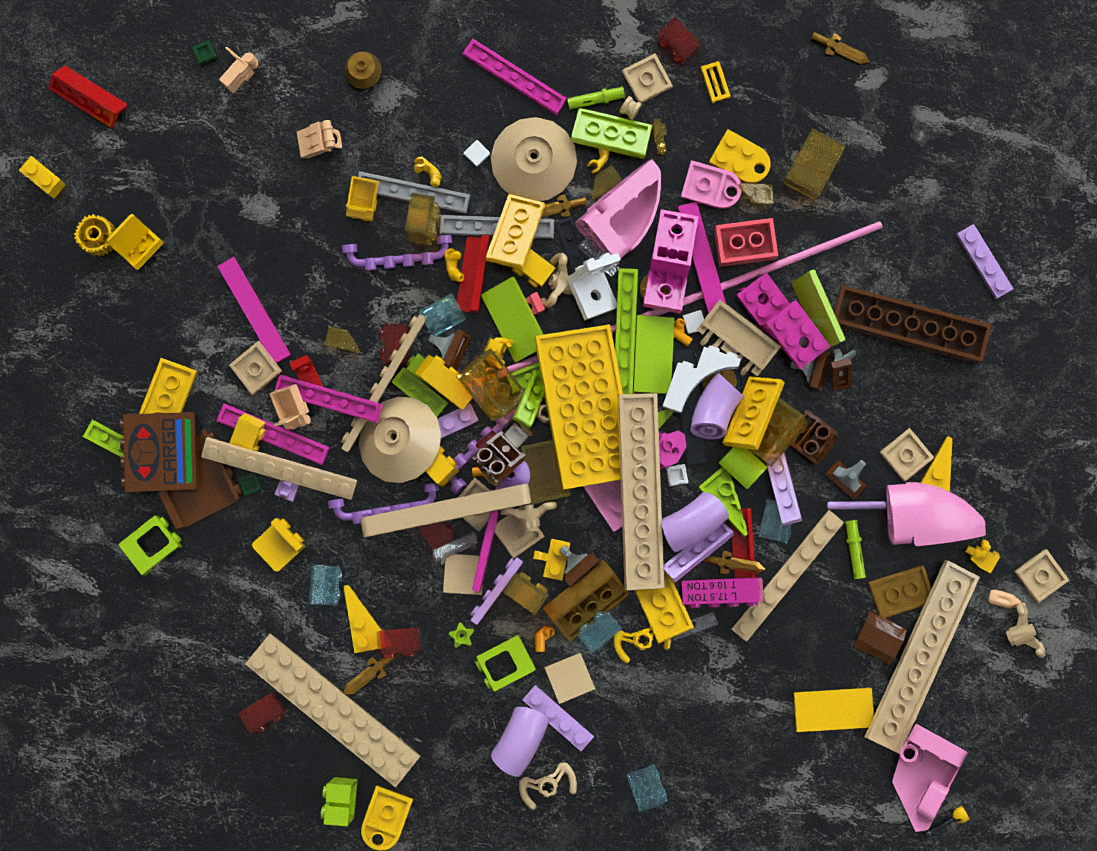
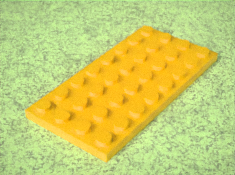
M610 325L535 336V345L562 490L621 480L617 395H622L623 391Z

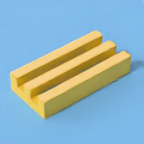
M717 61L701 66L700 69L712 104L716 103V101L729 99L730 93L720 62ZM713 67H716L724 91L723 95H721ZM707 69H709L717 97H715L706 71Z

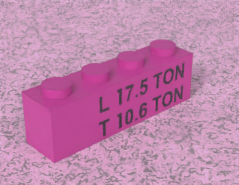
M761 577L682 581L683 605L689 604V608H700L701 604H708V607H720V603H727V607L739 606V603H746V606H758V602L764 601L763 580Z

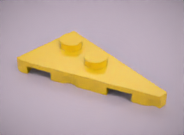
M947 436L920 483L930 484L950 491L951 437Z
M349 585L344 586L354 653L392 647V643L387 639L365 606H363L355 592Z

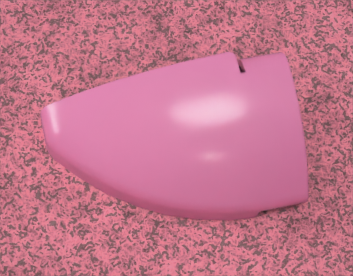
M652 159L647 161L590 206L587 212L575 222L581 234L602 255L618 253L621 259L629 251H632L647 233L653 222L660 199L661 172L659 167Z
M918 482L886 486L888 535L893 545L911 544L913 540L915 546L962 541L986 535L984 518L965 500L950 491Z

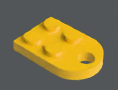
M727 129L709 164L734 173L744 183L754 184L762 181L768 174L770 158L764 149ZM755 165H762L764 172L762 174L756 173L754 170Z
M376 786L361 828L364 842L375 850H387L394 846L401 835L413 798ZM375 834L382 835V844L377 845L373 842L372 838Z

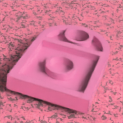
M691 160L681 198L718 209H726L738 201L742 186L734 173ZM732 187L737 191V195L730 197L727 195L726 190Z

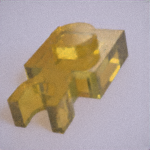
M661 118L654 119L652 127L658 155L665 154L664 135H667L666 126L661 123Z

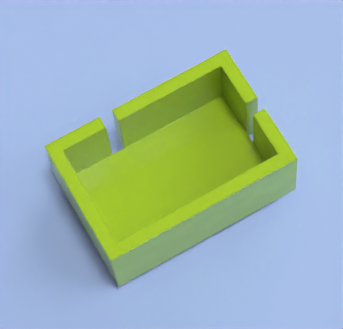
M334 777L324 786L323 798L326 799V804L321 809V819H324V824L348 826L352 822L355 813L358 779Z

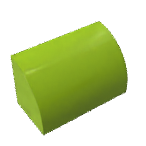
M733 447L719 462L746 489L767 468L748 449Z

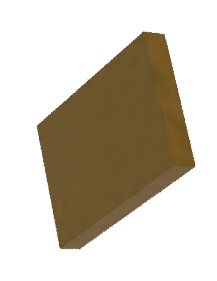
M924 565L868 582L878 615L884 618L924 606L932 589Z

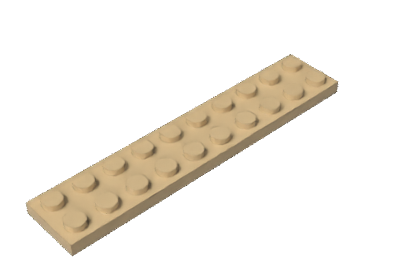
M657 393L617 395L625 590L664 588Z
M944 560L866 732V738L900 754L901 748L907 740L980 578L979 576L950 561Z
M272 634L267 636L245 663L251 670L394 787L399 784L419 759L420 755L346 694H343L341 690Z

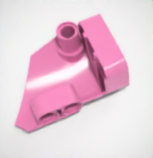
M915 724L907 741L901 748L892 781L915 832L929 829L950 790V785L968 754L965 750L918 724ZM913 749L915 751L914 758L906 759L904 756L905 750Z

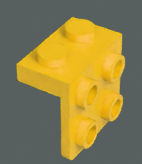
M133 214L129 215L106 240L114 250L137 270L164 243Z
M275 518L271 522L272 525L252 543V547L274 571L278 572L303 550L305 545L302 543L304 540L298 533L293 534L289 529L291 526L285 519Z

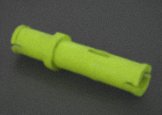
M623 86L609 90L604 88L600 92L567 98L569 109L572 110L603 102L607 104L609 101L621 98L624 99L625 94Z
M857 520L845 522L848 536L846 542L849 543L854 579L866 578L860 543L862 537H859Z

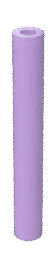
M827 502V509H886V502Z

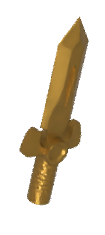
M816 32L811 37L812 40L826 46L825 54L834 55V51L831 50L832 48L836 53L859 64L870 62L865 53L842 42L836 43L834 40L840 41L841 37L835 33L832 38H826Z
M563 194L557 198L558 201L563 200V203L553 202L545 204L542 217L561 213L562 217H569V209L586 205V198L568 201L566 195Z
M723 551L722 558L708 556L703 560L704 563L721 566V574L730 573V570H727L725 566H728L731 570L758 574L765 570L759 562L732 558V553L728 551Z
M392 650L379 662L374 657H371L367 665L375 663V665L367 667L347 683L343 694H354L376 677V673L379 670L380 674L377 676L379 679L386 676L383 667L397 657Z

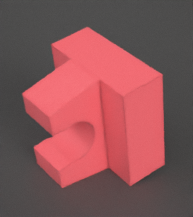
M537 292L526 298L527 303L532 306L531 311L533 315H539L545 311Z

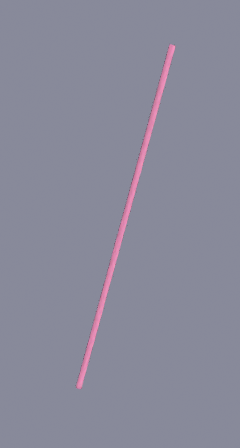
M880 221L720 283L722 291L759 277L766 272H772L882 229V224ZM702 291L684 297L683 306L704 298ZM653 309L641 315L659 316L669 311ZM616 324L610 326L611 333H616ZM533 356L474 379L476 387L536 364L539 362L538 356Z

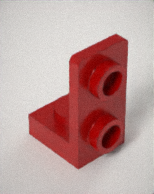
M308 355L290 362L292 370L295 371L299 380L323 387Z

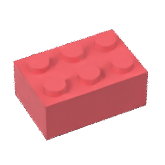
M773 218L716 225L714 228L719 267L770 261L778 257Z

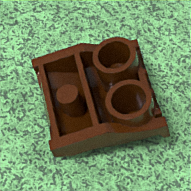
M806 410L804 416L790 434L783 438V441L816 465L834 447L839 434L820 418Z
M502 431L487 441L483 448L478 451L477 455L473 457V461L480 471L496 486H500V482L526 459V455L521 453Z
M869 611L858 638L854 641L853 646L890 665L904 641L907 630L887 618Z

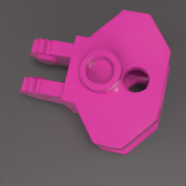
M679 430L670 434L659 432L660 469L676 464L686 449L685 434Z

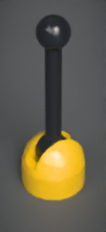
M960 806L954 810L953 818L931 830H926L924 835L929 838L934 832L954 821L964 823L970 819L964 808Z

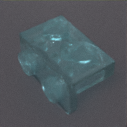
M452 293L418 311L427 318L425 324L431 335L434 336L443 333L466 319Z
M767 499L758 537L787 543L791 536V524L783 526L777 501Z
M312 565L309 594L310 604L337 606V602L340 600L339 582L342 579L340 567Z
M600 611L593 617L595 619L590 625L585 623L578 629L580 633L577 636L591 653L595 652L622 629L608 611L605 613Z
M654 764L626 774L640 812L658 807L667 801L666 791L662 787L660 774Z

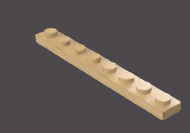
M420 314L418 318L414 316L409 324L411 330L408 334H403L399 341L402 344L398 351L394 350L389 358L392 361L390 366L384 367L380 374V377H382L380 383H375L370 393L373 395L370 401L378 403L425 323L427 319L425 316ZM358 417L354 418L351 423L352 431L350 433L346 432L341 441L344 443L342 446L343 450L349 452L367 420Z
M209 437L206 438L201 455L202 458L350 500L357 480Z
M828 510L763 589L764 601L758 602V606H749L731 630L747 642L844 522Z

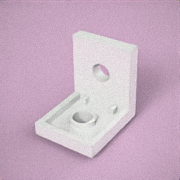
M606 253L600 256L598 260L594 258L583 262L584 265L575 268L576 272L566 278L584 320L617 309V302L604 272L621 260L618 253L613 255ZM591 292L597 295V301L592 299Z

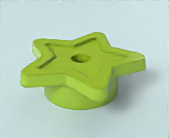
M459 623L457 630L449 632V635L455 639L456 648L461 644L470 646V636L474 630L465 629L463 624Z

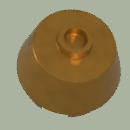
M369 52L353 54L348 58L344 66V74L347 81L357 88L374 86L382 73L380 61Z

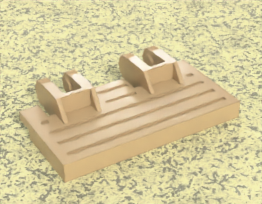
M722 300L717 302L697 328V331L702 335L709 329V332L700 342L702 346L715 333L719 338L712 346L717 348L724 340L725 343L721 346L723 351L734 354L739 352V359L745 356L750 360L741 369L740 375L742 376L746 374L753 363L755 366L751 372L758 376L781 347L776 341Z

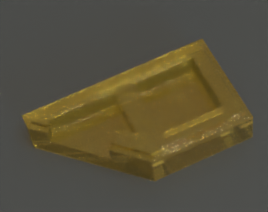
M613 165L596 174L592 200H595L622 181Z
M738 184L740 190L753 204H773V185Z
M329 326L325 346L360 353L359 347L348 330Z

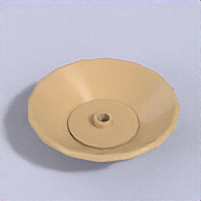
M537 117L520 119L506 127L495 140L491 154L493 175L500 187L511 195L536 201L549 200L563 192L573 179L577 165L575 145L573 142H570L571 139L567 132L553 121ZM532 154H536L537 158L531 159L530 156Z
M395 397L383 401L381 404L384 405L379 423L367 420L360 432L359 449L362 461L371 474L385 482L403 483L416 479L431 467L439 453L441 431L438 418L428 405L415 398ZM397 434V438L393 440V435Z

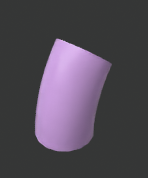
M718 372L704 389L692 417L690 431L697 437L704 439H719L726 435L731 416L744 398Z
M702 492L690 504L663 518L662 527L670 547L674 552H678L697 543L716 530L729 518V513L718 498L710 493Z
M516 707L501 739L491 752L494 763L509 775L518 777L522 775L542 741L549 723L548 717L534 709Z

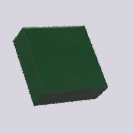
M210 40L192 47L200 66L217 59Z
M255 472L237 478L245 497L263 490L259 477Z

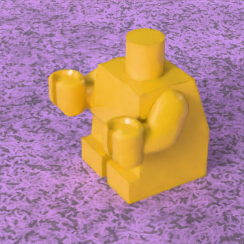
M503 337L489 338L482 356L487 358L493 365L503 368L505 362L502 360V354H505L507 347H512L513 341Z
M982 539L981 547L976 546L973 548L968 545L965 552L971 555V560L981 569L991 573L1000 558L999 553L995 551L993 553L989 552L991 547L985 539Z

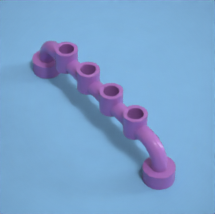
M441 235L436 237L437 244L441 245V249L438 252L357 259L354 256V253H357V244L342 245V254H346L348 261L352 265L365 267L366 271L376 270V265H384V269L395 268L397 263H403V267L414 266V262L422 261V265L433 264V260L444 257L445 251L448 249L449 244L452 243V236Z
M512 410L506 416L503 413L498 415L494 420L497 424L492 429L489 426L481 432L483 438L479 442L476 440L471 441L467 446L469 451L465 455L460 453L454 458L457 463L455 467L459 471L466 467L487 441L510 424L516 410ZM456 475L450 480L452 484L450 489L455 495L461 493L467 486L462 479L457 480Z
M437 483L424 484V492H428V498L423 501L352 513H344L341 510V507L344 506L343 498L330 500L328 505L329 509L333 508L335 515L343 521L353 520V524L361 523L360 518L434 503L439 485Z

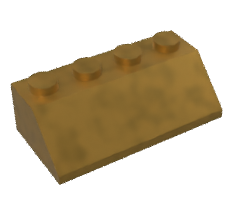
M602 560L544 606L543 609L567 640L571 642L630 595V593L625 590L624 585L613 570Z

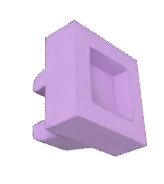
M280 480L275 495L294 502L300 485Z

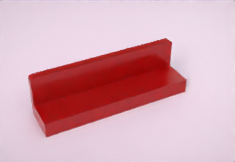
M63 66L51 75L49 90L110 128L116 125L118 114L127 107L125 102L67 66Z
M482 235L481 238L467 236L462 266L464 280L459 285L457 311L479 313L486 268V255L490 242V237L487 235Z
M751 508L741 509L748 535L744 538L730 523V529L734 533V536L731 537L732 558L755 561ZM733 570L734 578H756V574Z

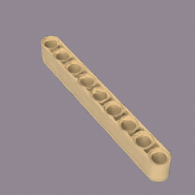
M522 484L362 517L360 521L363 537H370L532 503L528 484Z

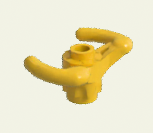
M650 626L631 634L621 630L614 634L615 651L624 663H629L630 658L622 649L621 641L633 643L640 650L650 648L654 636L653 631L651 634L648 632L652 630ZM644 636L646 638L645 643H640L639 637ZM671 639L664 641L663 645L664 649H670Z

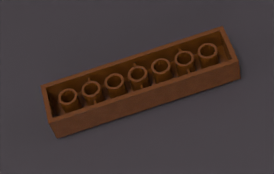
M845 285L838 289L833 309L840 328L973 364L983 362L992 326L988 323Z

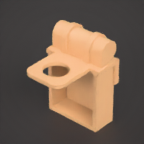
M226 47V50L236 58V61L219 80L230 92L234 93L244 81H248L254 74L252 69L258 67V60L252 53H246L240 58Z
M330 120L316 122L305 129L297 131L302 158H311L331 151L332 148L342 147L340 132L333 129ZM333 134H335L337 137V143H334L335 138L333 137Z
M296 384L269 393L279 417V422L274 424V427L283 424L285 429L289 430L296 429L299 426L303 427L311 422L309 415H306L309 412L306 402H303Z

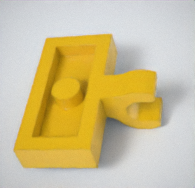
M551 539L548 554L538 551L534 552L533 559L546 561L543 577L562 581L567 558L559 550L565 545L569 548V542Z

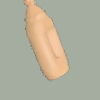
M990 590L988 602L1010 609L1016 608L1021 603L1018 598L1010 593Z

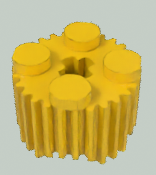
M94 214L92 216L88 215V217L84 216L82 223L79 222V226H77L78 230H75L76 233H74L77 240L76 243L84 251L94 256H104V253L108 254V251L114 250L106 242L107 238L116 230L114 225L99 215L97 217Z

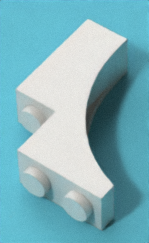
M709 346L708 348L704 347L697 368H694V364L683 361V363L678 362L663 408L682 414L689 395L700 382L717 372L738 369L741 359L734 353L727 352V354L719 352V348Z

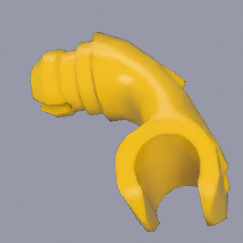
M599 149L600 158L598 160H591L588 163L587 167L590 165L596 167L591 172L592 174L600 171L607 162L610 151Z
M423 157L416 158L414 162L417 165H414V171L416 173L427 172L430 175L431 186L438 187L442 176L437 168Z
M453 248L447 249L444 256L448 275L452 281L461 282L464 280V274L460 273L457 269V261L461 259V253Z

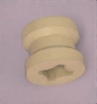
M628 96L619 112L627 114L629 119L633 120L642 104L640 102L636 103L632 97Z

